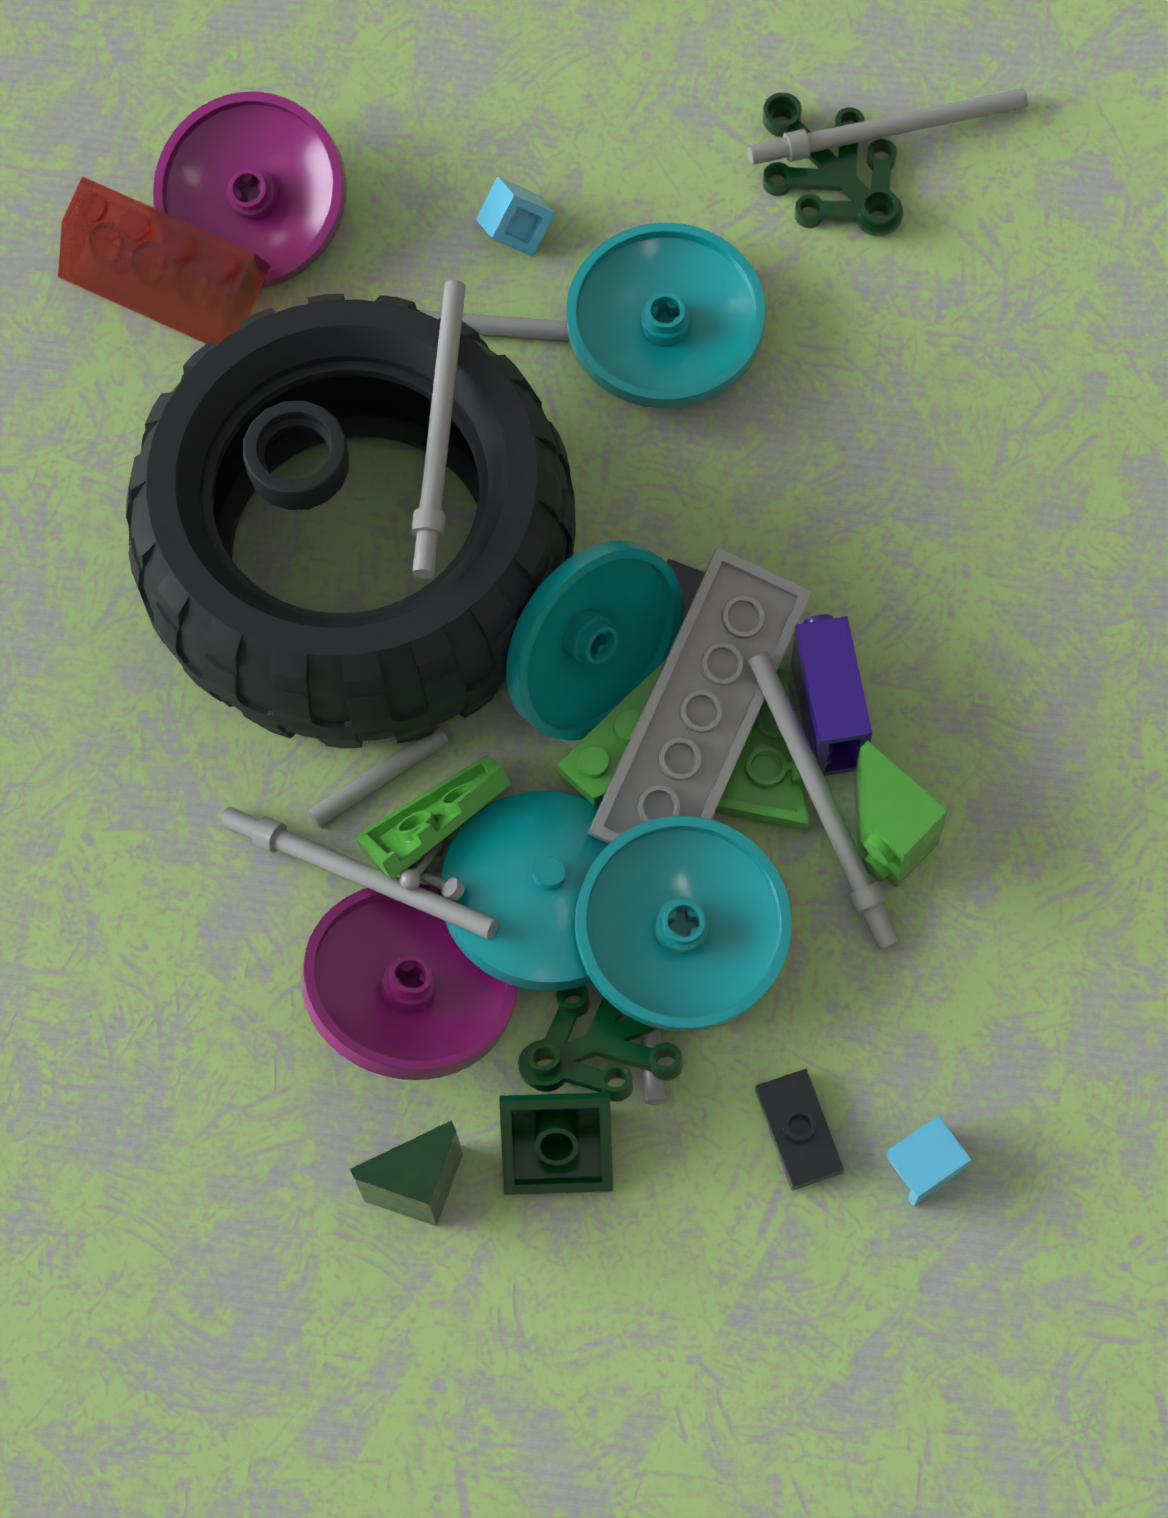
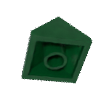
M610 1092L499 1096L504 1195L613 1191Z
M451 1120L351 1168L350 1171L364 1202L437 1226L463 1153L457 1131Z

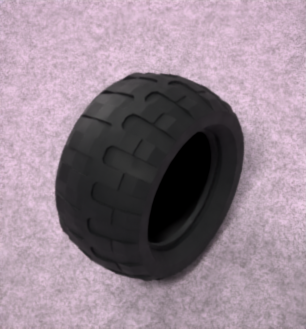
M344 293L323 294L308 297V304L290 307L279 312H275L271 307L240 321V330L232 333L219 344L208 342L196 351L183 365L184 374L179 384L172 392L161 393L153 405L145 423L141 452L134 457L126 499V519L129 527L128 554L131 572L153 628L161 641L166 644L169 651L180 662L186 674L196 685L218 701H222L228 707L234 706L242 711L243 716L274 734L287 738H292L295 734L304 737L317 738L325 746L343 749L362 748L363 741L381 740L396 737L397 744L420 739L432 734L434 725L447 721L458 714L466 718L480 710L493 699L500 684L506 680L508 649L522 611L542 582L558 566L573 556L576 536L575 497L565 446L552 422H549L542 410V402L517 366L505 354L497 355L491 351L485 341L480 338L479 333L462 321L446 466L467 487L477 504V511L472 528L460 551L447 568L428 585L403 600L381 608L354 613H328L300 608L281 601L255 585L241 572L232 560L233 542L240 516L255 492L243 459V440L251 422L265 409L281 402L307 401L324 407L337 418L346 439L358 437L389 439L408 444L426 452L441 318L436 319L420 312L413 301L379 295L375 301L360 299L345 300ZM307 431L290 432L280 436L266 449V467L272 473L277 467L293 456L323 444L325 441L321 436Z

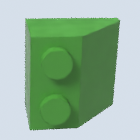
M867 741L860 748L854 779L857 849L871 876L879 881H883L886 878L897 888L939 844L948 810Z

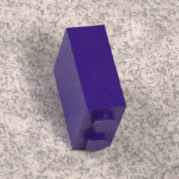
M828 614L807 618L802 624L795 625L791 667L805 735L824 776L856 771L860 748L867 741L871 743L872 729L848 616L833 618L832 615Z

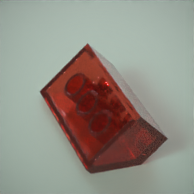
M83 176L62 219L58 267L59 278L204 344L208 342L219 344L229 335L240 330L239 322L248 317L271 265L250 250Z

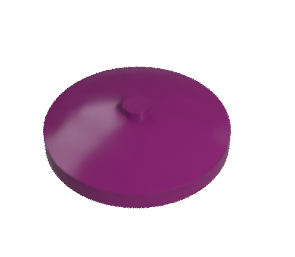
M252 91L238 92L216 98L187 116L166 142L156 166L153 183V204L157 222L173 252L187 266L203 277L224 286L243 289L273 286L299 275L310 267L333 240L344 214L347 194L344 163L335 141L325 127L305 108L285 97Z
M419 884V887L440 895V889L431 885ZM364 888L342 899L321 918L308 941L301 972L302 994L307 1012L325 1041L344 1058L363 1069L382 1076L404 1080H427L448 1076L470 1067L483 1058L498 1043L505 1032L513 1012L518 988L492 977L476 966L457 946L444 920L369 888Z

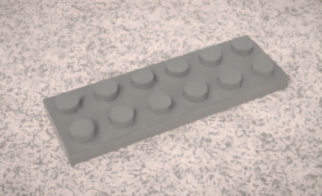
M719 547L714 550L589 828L588 835L609 844L632 827L657 818L694 816L712 819L765 699L748 659L767 651L777 672L794 634L795 625L798 624L812 593L811 590Z

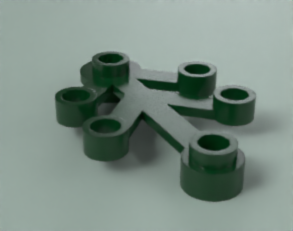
M785 92L775 93L765 101L763 124L770 133L777 137H783V134L786 132L804 129L806 133H811L801 122L802 106L794 95ZM844 108L836 115L835 127L843 126L842 123L844 121L863 122L864 115L856 108ZM783 116L788 118L789 120L777 121L775 120V118ZM877 139L868 147L867 164L873 170L871 189L856 176L858 143L840 146L838 148V158L829 149L811 152L809 159L819 169L789 167L785 163L774 162L769 164L764 170L763 188L770 195L782 196L790 188L842 191L851 200L823 201L814 194L801 196L795 205V220L802 227L814 228L820 225L823 220L856 222L859 228L869 235L885 236L894 232L902 222V204L896 195L890 191L891 169L895 165L897 149L887 139ZM878 152H884L888 154L890 157L885 160L877 159L874 156V154ZM774 175H780L786 180L781 183H775L769 178ZM812 207L818 212L814 215H806L802 212V209ZM879 211L884 213L886 217L877 218L870 214Z
M585 985L557 991L558 1010L545 1039L534 1041L526 1046L518 1060L522 1079L526 1084L538 1091L551 1092L559 1089L567 1082L597 1092H610V1101L614 1102L623 1101L632 1094L633 1080L631 1071L622 1064H610L603 1070H599L579 1062L593 1056H599L650 1071L656 1078L665 1081L678 1077L683 1069L682 1054L676 1045L660 1043L650 1048L629 1042L658 1028L650 1027L630 1017L617 1022L621 1011L604 997L587 1034L568 1042L577 1017L584 1015L590 1007L589 994ZM573 995L582 998L579 1002L573 1004L565 1002L566 998ZM664 1057H670L675 1060L669 1066H661L657 1063L658 1060ZM545 1059L554 1060L547 1066L536 1064ZM615 1078L625 1080V1083L619 1087H611L607 1084Z

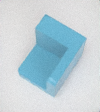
M497 176L476 220L492 239L533 256L555 212L538 194Z
M939 1115L890 1148L886 1155L889 1162L910 1189L907 1199L913 1207H916L966 1172L971 1162V1158Z

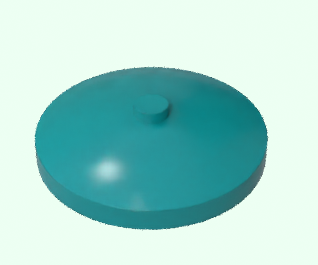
M653 223L641 225L622 231L600 244L590 253L577 270L567 298L566 318L568 337L571 348L581 367L594 382L610 394L644 407L680 408L707 401L730 388L744 375L753 363L760 349L765 327L764 293L757 274L749 261L739 250L722 237L687 224Z
M622 540L607 541L576 553L558 566L542 582L528 601L516 624L506 662V681L509 696L516 711L525 721L545 735L555 739L571 741L583 739L666 659L681 626L683 612L681 588L674 571L668 563L637 543Z
M529 791L504 797L487 805L460 828L447 850L441 879L447 881L450 878H456L461 881L465 886V890L461 898L454 902L497 919L499 924L494 937L489 940L445 921L457 946L481 970L507 984L536 991L568 990L592 983L583 966L577 948L575 914L580 889L592 863L608 845V843L587 834L600 805L594 806L587 799L569 793Z
M669 816L657 818L632 827L619 835L606 846L592 863L581 886L576 905L575 936L577 948L583 966L594 986L606 1000L628 1017L662 1030L677 1032L706 1030L721 1026L746 1013L760 1001L775 982L784 965L791 941L792 917L789 897L780 874L772 861L762 849L741 832L720 822L702 817Z

